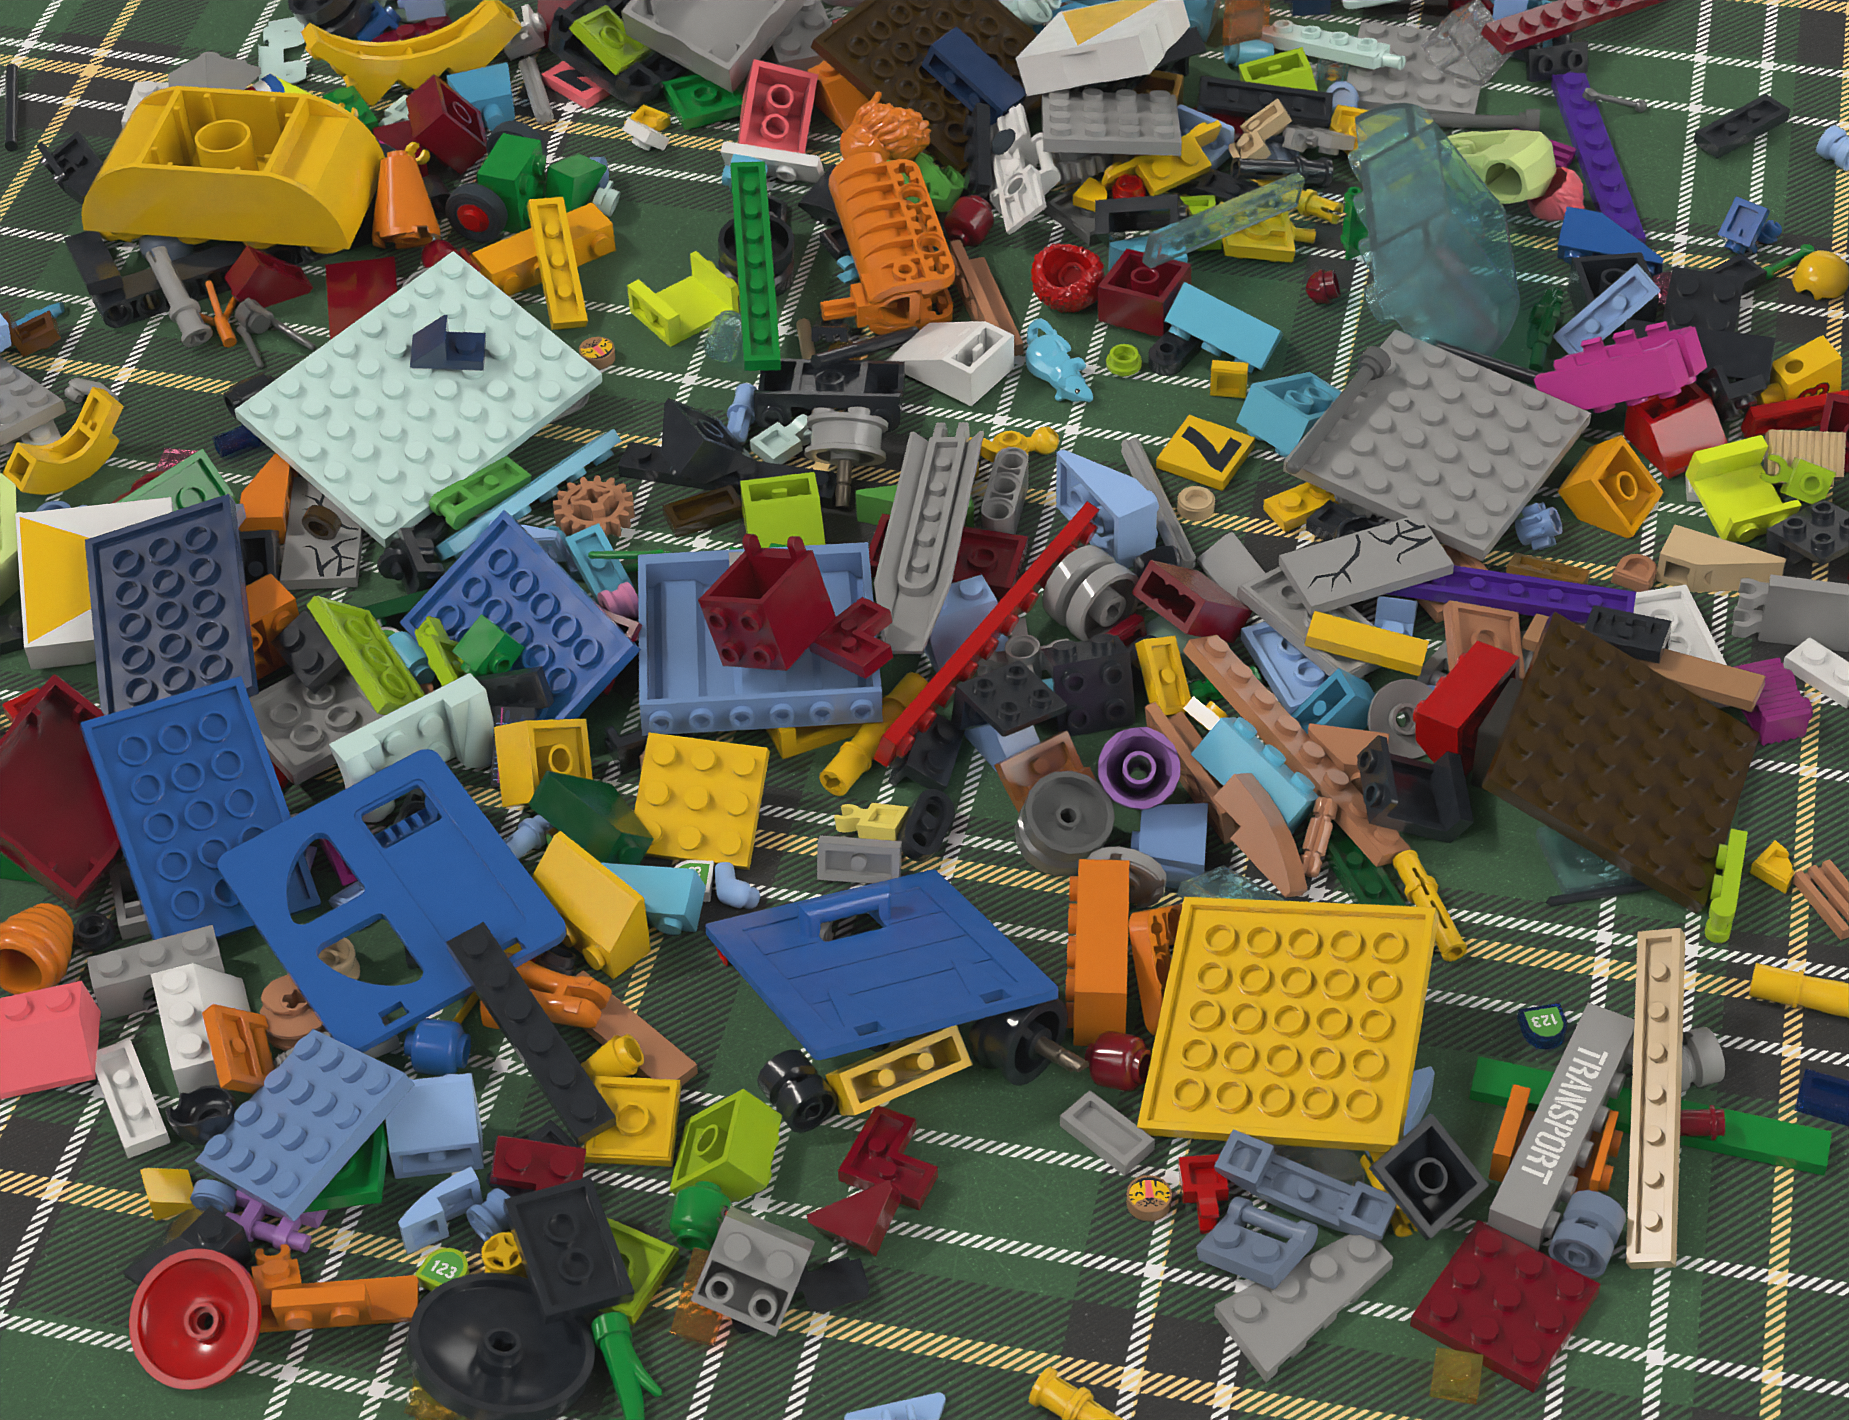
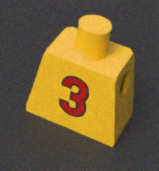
M1824 335L1773 361L1771 365L1770 384L1756 398L1758 401L1757 405L1841 391L1842 357Z

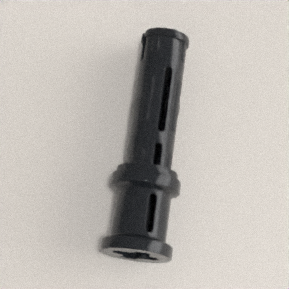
M1295 156L1290 161L1235 157L1231 163V176L1235 180L1289 181L1295 187H1301L1304 184H1317L1320 188H1326L1333 179V164L1328 157H1321L1319 160H1306L1303 156Z

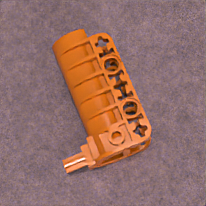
M874 152L858 153L841 161L831 172L828 185L861 283L850 284V297L820 302L823 321L854 316L857 328L868 325L870 331L878 335H884L912 326H916L921 330L928 323L951 322L953 318V302L947 287L952 285L955 280V264L917 163L908 159L883 162L881 154ZM900 173H905L909 177V183L904 184L903 175ZM917 197L921 201L915 204L912 201L905 200V198ZM933 246L937 247L939 250L934 252ZM937 302L936 306L938 312L942 313L941 315H936L932 311V303Z

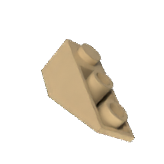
M1674 525L1660 552L1655 581L1671 586L1687 585L1690 592L1738 591L1742 578H1751L1759 582L1769 583L1770 575L1783 576L1786 558Z

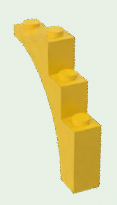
M483 0L471 12L451 25L430 34L403 41L379 43L356 41L330 34L311 23L301 31V34L307 45L305 47L306 51L317 61L323 59L328 62L331 68L343 77L346 88L354 85L363 100L369 105L374 106L396 82L407 90L410 88L416 90L433 74L439 77L445 70L450 74H456L486 67L523 27L514 10L500 0Z

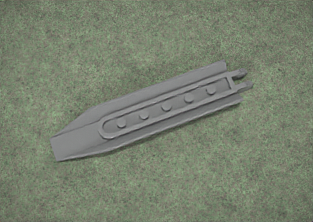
M959 422L955 437H948L945 423H936L933 437H930L929 441L915 432H910L874 581L877 604L891 611L893 622L881 631L882 641L891 645L893 654H923L952 584L984 431H979L969 440L970 430L968 422Z

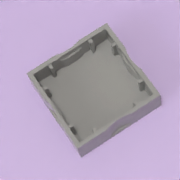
M631 0L621 12L627 36L733 93L748 75L753 59H761L807 0Z

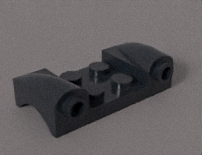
M1197 27L1188 28L1180 39L1165 52L1163 59L1153 70L1183 75L1184 78L1188 77L1189 58L1203 54L1207 50ZM1148 74L1107 82L1091 83L1069 88L1068 90L1069 92H1083L1085 89L1093 88L1099 89L1103 93H1116L1118 90L1123 89L1133 90Z
M781 359V370L760 371L758 390H754L755 421L760 427L768 429L777 422L786 427L790 424L793 407H801L805 410H813L820 407L837 408L842 411H848L849 407H864L870 409V415L882 417L888 422V430L885 433L894 431L899 427L905 391V361L846 360L815 369L811 365L810 359Z

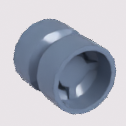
M1590 1190L1576 1192L1571 1196L1561 1219L1562 1223L1559 1224L1548 1249L1550 1257L1589 1278H1597L1604 1274L1614 1250V1245L1617 1243L1625 1224V1211L1619 1203L1600 1192Z

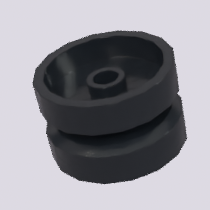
M288 0L290 11L304 25V28L311 23L330 34L347 39L353 37L363 28L369 20L372 11L370 0Z
M769 214L775 295L778 297L788 290L794 279L795 262L793 256L795 253V238L792 229L783 220ZM733 218L721 228L718 236V254L720 257L718 270L726 277L732 278L738 286Z

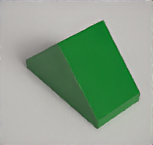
M581 154L548 166L545 198L563 197L566 213L580 208L587 203L608 168Z

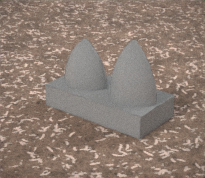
M820 835L817 848V880L873 884L901 877L902 841L850 838L845 835L841 837Z

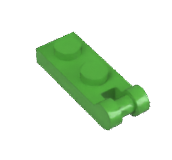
M505 456L471 476L459 480L435 493L429 500V509L438 516H445L446 523L453 529L459 530L467 524L470 518L497 505L530 483L532 475L508 456Z

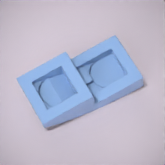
M472 1167L454 1174L432 1188L416 1201L398 1223L407 1254L449 1237L446 1221L465 1214L474 1204H483L479 1180Z

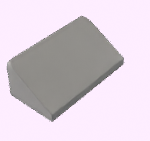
M1233 532L1223 536L1197 558V563L1208 577L1236 599H1238L1236 595L1239 586L1265 574Z

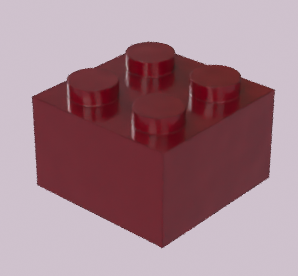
M435 74L405 98L409 112L407 116L413 130V140L419 144L420 148H428L433 152L444 167H452L461 175L487 153V137L480 111Z
M1127 248L1098 285V321L1162 337L1172 326L1164 320L1183 283L1186 282L1191 285V264Z

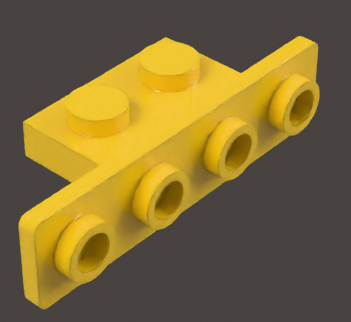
M1216 120L1208 125L1206 122L1195 126L1188 134L1181 137V156L1135 155L1132 160L1123 164L1122 162H1116L1104 171L1101 184L1105 187L1106 191H1109L1119 177L1127 174L1136 175L1142 179L1144 186L1151 196H1158L1209 172L1212 164L1201 147L1216 140L1222 125L1219 120Z

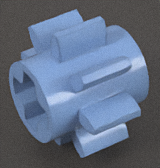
M1544 502L1524 507L1522 510L1523 517L1515 521L1516 533L1521 543L1525 546L1532 544L1534 551L1556 545L1554 536L1562 533V522L1556 509L1553 507L1546 509Z

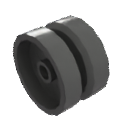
M1074 771L1053 772L1039 779L1029 791L1025 803L1018 814L1014 829L1018 849L1025 860L1040 872L1054 876L1078 874L1079 859H1087L1092 852L1103 848L1111 834L1115 819L1112 800L1099 783L1081 773Z

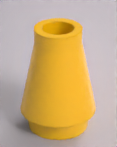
M625 1034L622 1037L614 1035L580 1065L593 1082V1076L626 1077L636 1074L638 1067L644 1063V1056L638 1042L631 1035Z

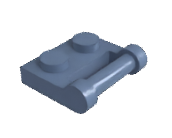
M1237 1196L1231 1201L1227 1214L1196 1246L1198 1260L1275 1289L1314 1246L1318 1236V1228L1315 1224L1304 1220L1297 1223L1256 1208L1252 1201ZM1250 1224L1290 1240L1284 1243L1244 1227Z

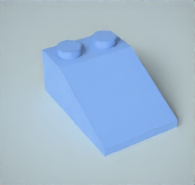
M1064 449L1057 451L1056 507L1069 521L1087 501L1100 509L1094 522L1098 529L1089 542L1091 545L1101 548L1113 557L1117 564L1123 565L1126 568L1133 566V560L1137 556L1156 548V539L1158 537L1156 522L1159 504L1152 491H1147L1137 479Z

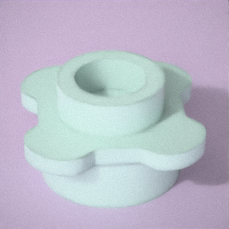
M611 180L605 189L598 188L592 202L608 217H611L620 198V192L612 189L614 182Z

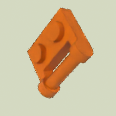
M212 1004L202 1012L220 1087L255 1094L260 1087L264 1086L267 1075L275 1069L266 1035L268 1033L266 1029L269 1028L267 1018L262 1014Z

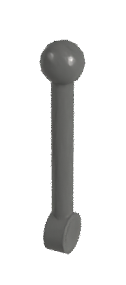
M1586 88L1582 94L1583 98L1588 101L1596 99L1634 108L1638 113H1642L1647 109V103L1644 100H1637L1636 102L1597 93L1591 88Z

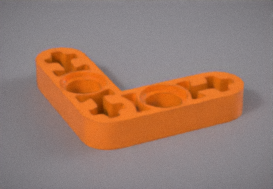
M1183 904L1134 912L1129 919V935L1145 1025L1152 1035H1156L1171 964L1169 945L1175 944Z

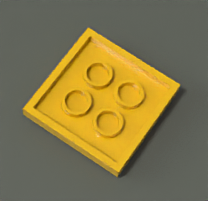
M649 732L634 810L635 815L654 838L645 856L678 861H714L715 866L721 862H729L733 864L734 868L750 870L770 754L769 749Z

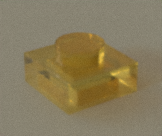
M1436 1347L1429 1397L1477 1405L1483 1355Z

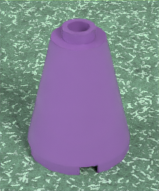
M1149 727L1130 728L1116 733L1104 745L1098 760V776L1102 788L1113 801L1130 809H1149L1163 803L1174 792L1180 778L1181 765L1175 746L1164 734ZM1135 771H1140L1144 773L1146 778L1136 780L1131 777V774Z

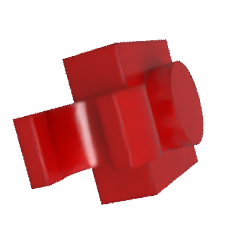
M1220 1154L1178 1157V1171L1183 1203L1197 1202L1200 1234L1209 1233L1217 1225V1218H1219L1217 1201L1228 1200L1227 1178L1214 1170Z

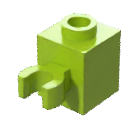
M1769 454L1767 459L1775 461L1779 466V471L1773 476L1761 473L1759 477L1768 483L1783 481L1781 493L1813 505L1826 498L1836 472L1794 457L1789 467L1786 460L1781 456Z

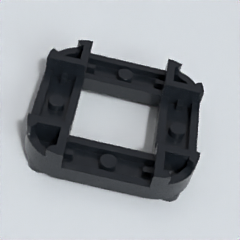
M576 0L565 10L559 7L554 13L548 48L619 100L625 101L629 107L640 108L644 103L655 100L663 93L662 82L681 78L689 71L688 68L656 51L642 64L636 61L631 67L615 75L569 30L575 20L605 5L616 14L618 11H622L631 0Z

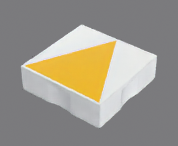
M1117 0L1061 11L1016 58L1026 94L1031 96L1091 83L1150 74L1163 59L1165 52L1190 27L1183 0Z
M171 497L15 514L24 649L31 670L86 664L96 660L85 540L173 512L174 508Z

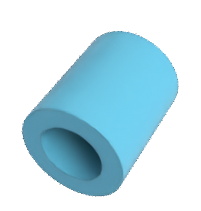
M401 631L388 637L389 641L419 685L431 683L436 673L430 668L428 664L429 659L423 648L419 647L418 642L407 632Z

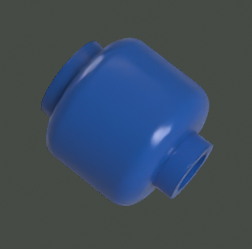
M424 1018L419 1022L415 1031L409 1030L404 1043V1055L411 1057L413 1069L421 1074L435 1076L456 1074L459 1068L464 1069L468 1063L471 1049V1037L469 1034L464 1033L461 1024L454 1021Z

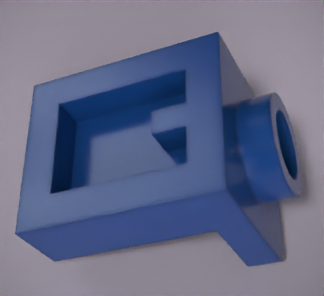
M375 0L371 4L372 11L369 20L355 35L360 41L370 42L375 37L383 34L384 29L389 25L396 30L400 26L399 22L402 18L390 5L384 8Z
M1736 196L1718 232L1720 238L1726 242L1724 247L1737 254L1744 255L1745 251L1756 254L1759 247L1755 243L1769 216V209Z

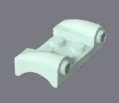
M469 673L330 743V750L341 771L345 789L422 749H430L437 752L444 762L457 757L468 768H484L492 762L494 721L486 689ZM394 800L362 817L363 822H379L385 819L395 808Z

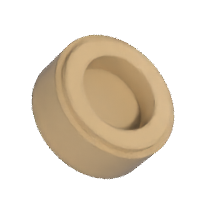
M1191 486L1179 493L1177 511L1183 518L1190 521H1203L1214 513L1215 497L1207 488Z

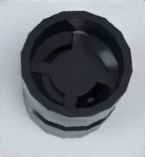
M791 1049L777 1054L764 1065L758 1075V1087L769 1102L776 1107L777 1112L782 1114V1119L793 1132L802 1133L818 1127L828 1119L837 1104L836 1094L826 1081L817 1074L816 1068L801 1050Z

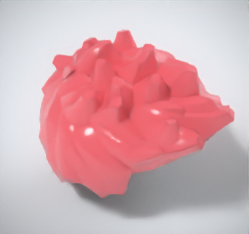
M1565 167L1556 168L1557 173H1555L1545 195L1527 200L1532 215L1547 222L1564 220L1567 207L1585 209L1583 205V184L1575 171Z

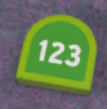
M442 1248L432 1252L414 1275L418 1277L420 1287L432 1291L454 1278L470 1275L467 1258L461 1251L453 1248Z

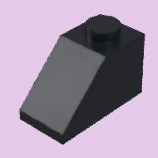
M258 530L239 532L245 586L270 573L280 582L282 566L279 531Z

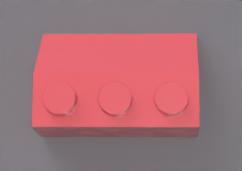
M82 981L0 998V1100L96 1079L95 1068L101 1011Z

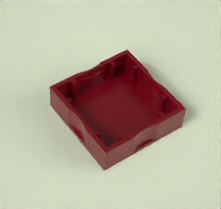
M53 674L15 716L10 728L0 739V853L76 911L124 854L80 728L81 722L104 716V714L96 705L56 674Z

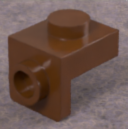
M50 310L20 325H17L9 312L2 314L9 325L12 345L10 348L16 346L22 357L37 350L47 349L61 339L57 321Z

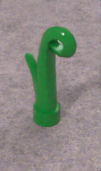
M622 1312L603 1314L592 1322L591 1327L596 1346L602 1350L624 1420H645L641 1386L654 1397H660L663 1391L647 1373L634 1350L627 1315Z

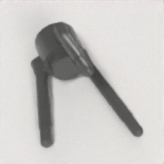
M246 298L245 301L238 305L235 311L236 320L240 323L237 327V332L243 337L259 369H262L264 364L250 334H261L270 325L308 349L315 350V344L275 319L273 313L263 308L256 300Z

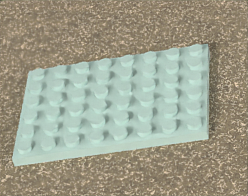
M453 251L237 407L235 415L237 420L386 548L390 545L391 541L400 538L398 534L399 528H411L432 513L428 503L435 493L507 456L601 384L602 373ZM443 315H448L449 332L486 333L484 371L410 368L413 334Z

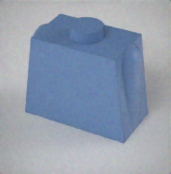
M1208 803L1157 805L1141 811L1140 831H1132L1131 849L1149 855L1161 864L1167 874L1166 887L1203 892Z

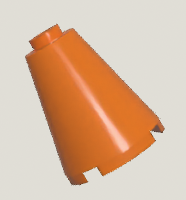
M397 150L388 152L387 158L381 160L371 236L373 245L379 248H386L385 242L395 243L396 249L426 246L433 241V237L438 240L441 239V230L415 157L408 156L407 151Z

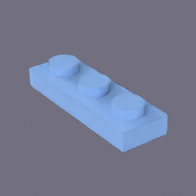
M1636 263L1558 330L1553 337L1568 354L1582 352L1583 348L1580 346L1582 341L1596 337H1602V340H1604L1661 290Z

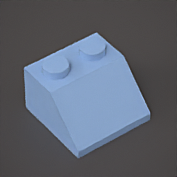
M982 575L951 584L924 650L936 673L998 604L997 599ZM1002 634L997 639L999 644L995 650L996 652L1005 651V643L1008 641V637Z

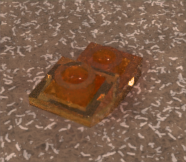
M694 1247L669 1334L713 1347L717 1339L723 1314L690 1301L710 1254L709 1251Z

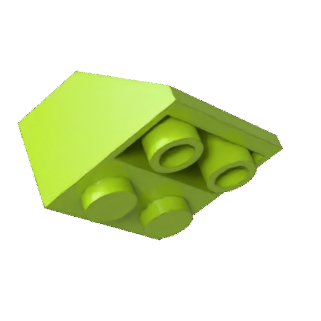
M1302 47L1238 65L1240 81L1317 91L1312 68Z
M815 472L740 481L746 534H756L761 548H769L771 543L787 545L790 536H800L805 546L826 545Z

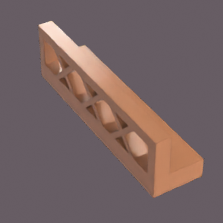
M961 240L950 241V253L955 264L954 282L971 321H986L1013 334L1014 356L1023 355L1024 343L985 258L980 257L969 260Z
M1156 702L1145 706L1147 727L1164 734L1175 746L1181 765L1180 783L1195 804L1208 803L1207 821L1224 844L1231 842L1230 838L1240 828V825L1213 798L1223 785L1191 755L1203 739L1182 711L1167 718Z

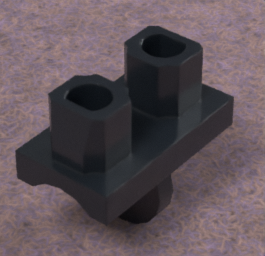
M399 528L398 534L401 538L399 547L397 549H385L377 561V568L381 576L397 581L402 580L408 595L424 591V589H431L445 574L441 563H432L435 555L432 540L415 539L411 528Z

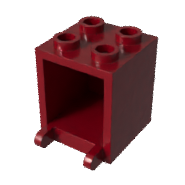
M745 534L742 540L745 551L698 599L723 666L787 671L833 621L836 615L813 550H806L800 536H790L787 541L788 549L761 548L756 534Z

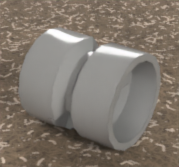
M1700 1027L1683 1032L1681 1092L1687 1091L1692 1082L1697 1087H1702L1722 1081L1725 1075V1061L1722 1049L1714 1033L1708 1027Z

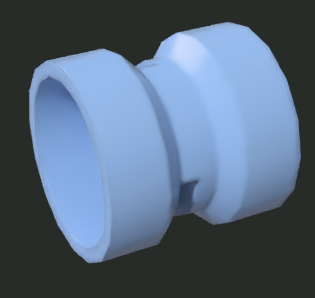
M1833 125L1821 136L1816 152L1826 160L1833 159L1836 166L1848 171L1849 136H1847L1844 129Z

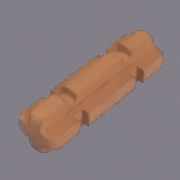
M1318 797L1316 799L1313 809L1315 817L1311 818L1302 847L1304 855H1300L1304 875L1307 877L1317 878L1321 870L1322 860L1320 858L1325 856L1333 828L1331 820H1335L1338 810L1337 802L1330 798Z

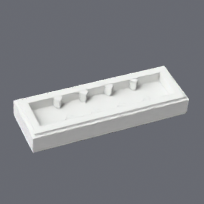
M727 141L723 142L721 148V155L725 166H730L733 153L754 157L765 161V164L768 166V176L778 177L787 182L799 180L816 183L825 173L820 157L815 155Z

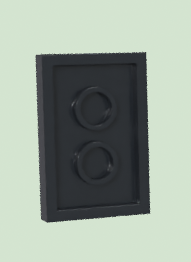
M591 1176L504 1199L503 1210L545 1325L633 1301L634 1289Z

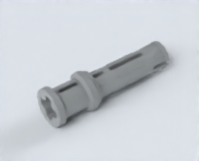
M164 246L152 248L151 250L155 257L149 251L145 257L171 306L169 317L174 323H177L182 333L181 341L185 347H196L205 343L211 338L212 329L204 323L199 313L201 310L199 303L189 297L168 254L167 248Z

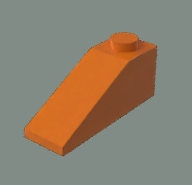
M275 453L242 491L240 504H244L246 519L238 529L241 532L278 530L280 544H285L294 477H298V472L278 454Z

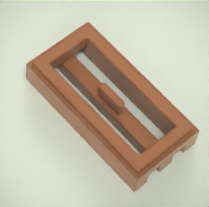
M1830 859L1824 861L1821 868L1814 865L1808 868L1807 873H1804L1802 870L1795 872L1793 884L1840 940L1848 938L1849 926L1837 912L1840 911L1849 922V881ZM1814 882H1816V884H1817V885L1821 888V890L1826 894V896L1828 897V901H1827V900L1825 899V897L1820 893V891L1815 887V885L1813 884Z

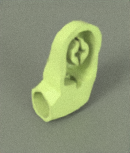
M1539 131L1462 132L1432 142L1422 148L1417 154L1426 178L1452 189L1465 191L1482 198H1490L1496 204H1511L1545 195L1557 171L1552 143Z

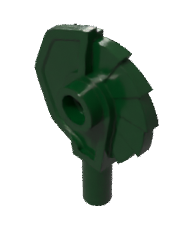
M1555 286L1552 289H1546L1539 303L1533 306L1528 319L1530 325L1527 331V348L1532 350L1528 368L1537 372L1543 370L1547 348L1551 345L1553 333L1559 330L1564 319V313L1560 312L1564 291Z

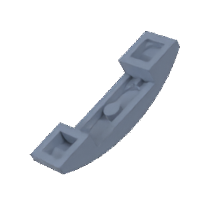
M1234 1129L1214 1166L1216 1172L1231 1182L1285 1211L1322 1226L1355 1236L1362 1235L1369 1239L1381 1240L1398 1206L1390 1194L1360 1181H1357L1355 1186H1351L1275 1154L1273 1145Z

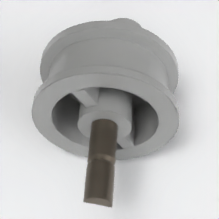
M849 407L848 412H835L831 408H814L813 414L807 417V426L812 429L811 445L805 448V457L816 462L837 465L836 483L838 485H836L835 506L850 508L852 466H873L886 461V453L881 450L882 433L888 430V422L882 417L870 415V409L864 407Z

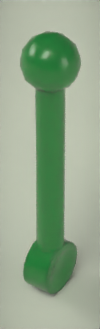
M1803 244L1800 251L1772 267H1763L1767 271L1766 280L1772 279L1777 271L1814 252V247L1809 244Z

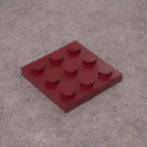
M1478 1220L1412 1314L1410 1326L1534 1393L1599 1295L1601 1284Z

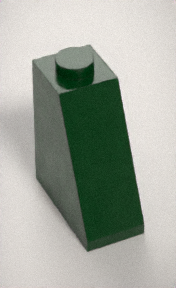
M546 771L529 802L530 807L600 863L640 865L654 839L610 783Z

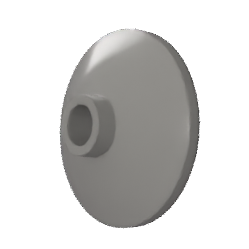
M1401 679L1386 684L1376 693L1368 711L1369 731L1390 734L1388 744L1390 753L1411 759L1426 754L1416 742L1413 713L1417 704L1421 700H1426L1433 690L1422 682L1412 679ZM1400 712L1406 718L1403 727L1398 726L1396 723V716Z

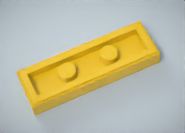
M1314 611L1304 646L1420 676L1429 641Z

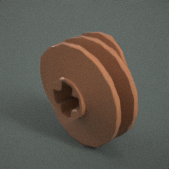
M289 975L273 980L263 990L261 996L263 1006L260 1014L265 1015L269 1028L266 1029L268 1032L266 1035L268 1042L272 1046L287 1051L294 1048L296 1043L308 1035L312 1029L321 1033L327 1031Z

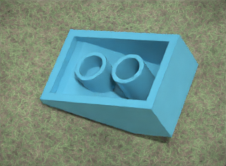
M1311 372L1253 383L1236 422L1248 429L1247 433L1250 436L1255 437L1257 440L1268 442L1276 447L1275 451L1279 455L1286 458L1341 394V391Z

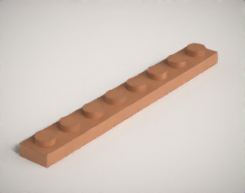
M1218 635L1189 639L1183 652L1241 717L1255 727L1258 736L1266 745L1274 746L1285 756L1286 761L1284 764L1294 773L1300 772L1309 778L1315 785L1313 791L1319 797L1330 798L1337 802L1338 810L1335 822L1376 867L1391 864L1396 855L1405 850H1411L1410 846L1400 837L1397 830L1369 824L1366 805L1361 792L1351 783L1348 776L1331 761L1323 748L1308 736L1299 722L1282 707L1274 694L1268 691L1253 675L1252 670L1243 664L1223 639Z

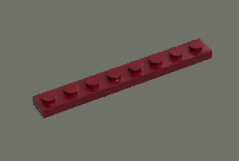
M1557 0L1486 23L1480 34L1501 55L1666 0Z

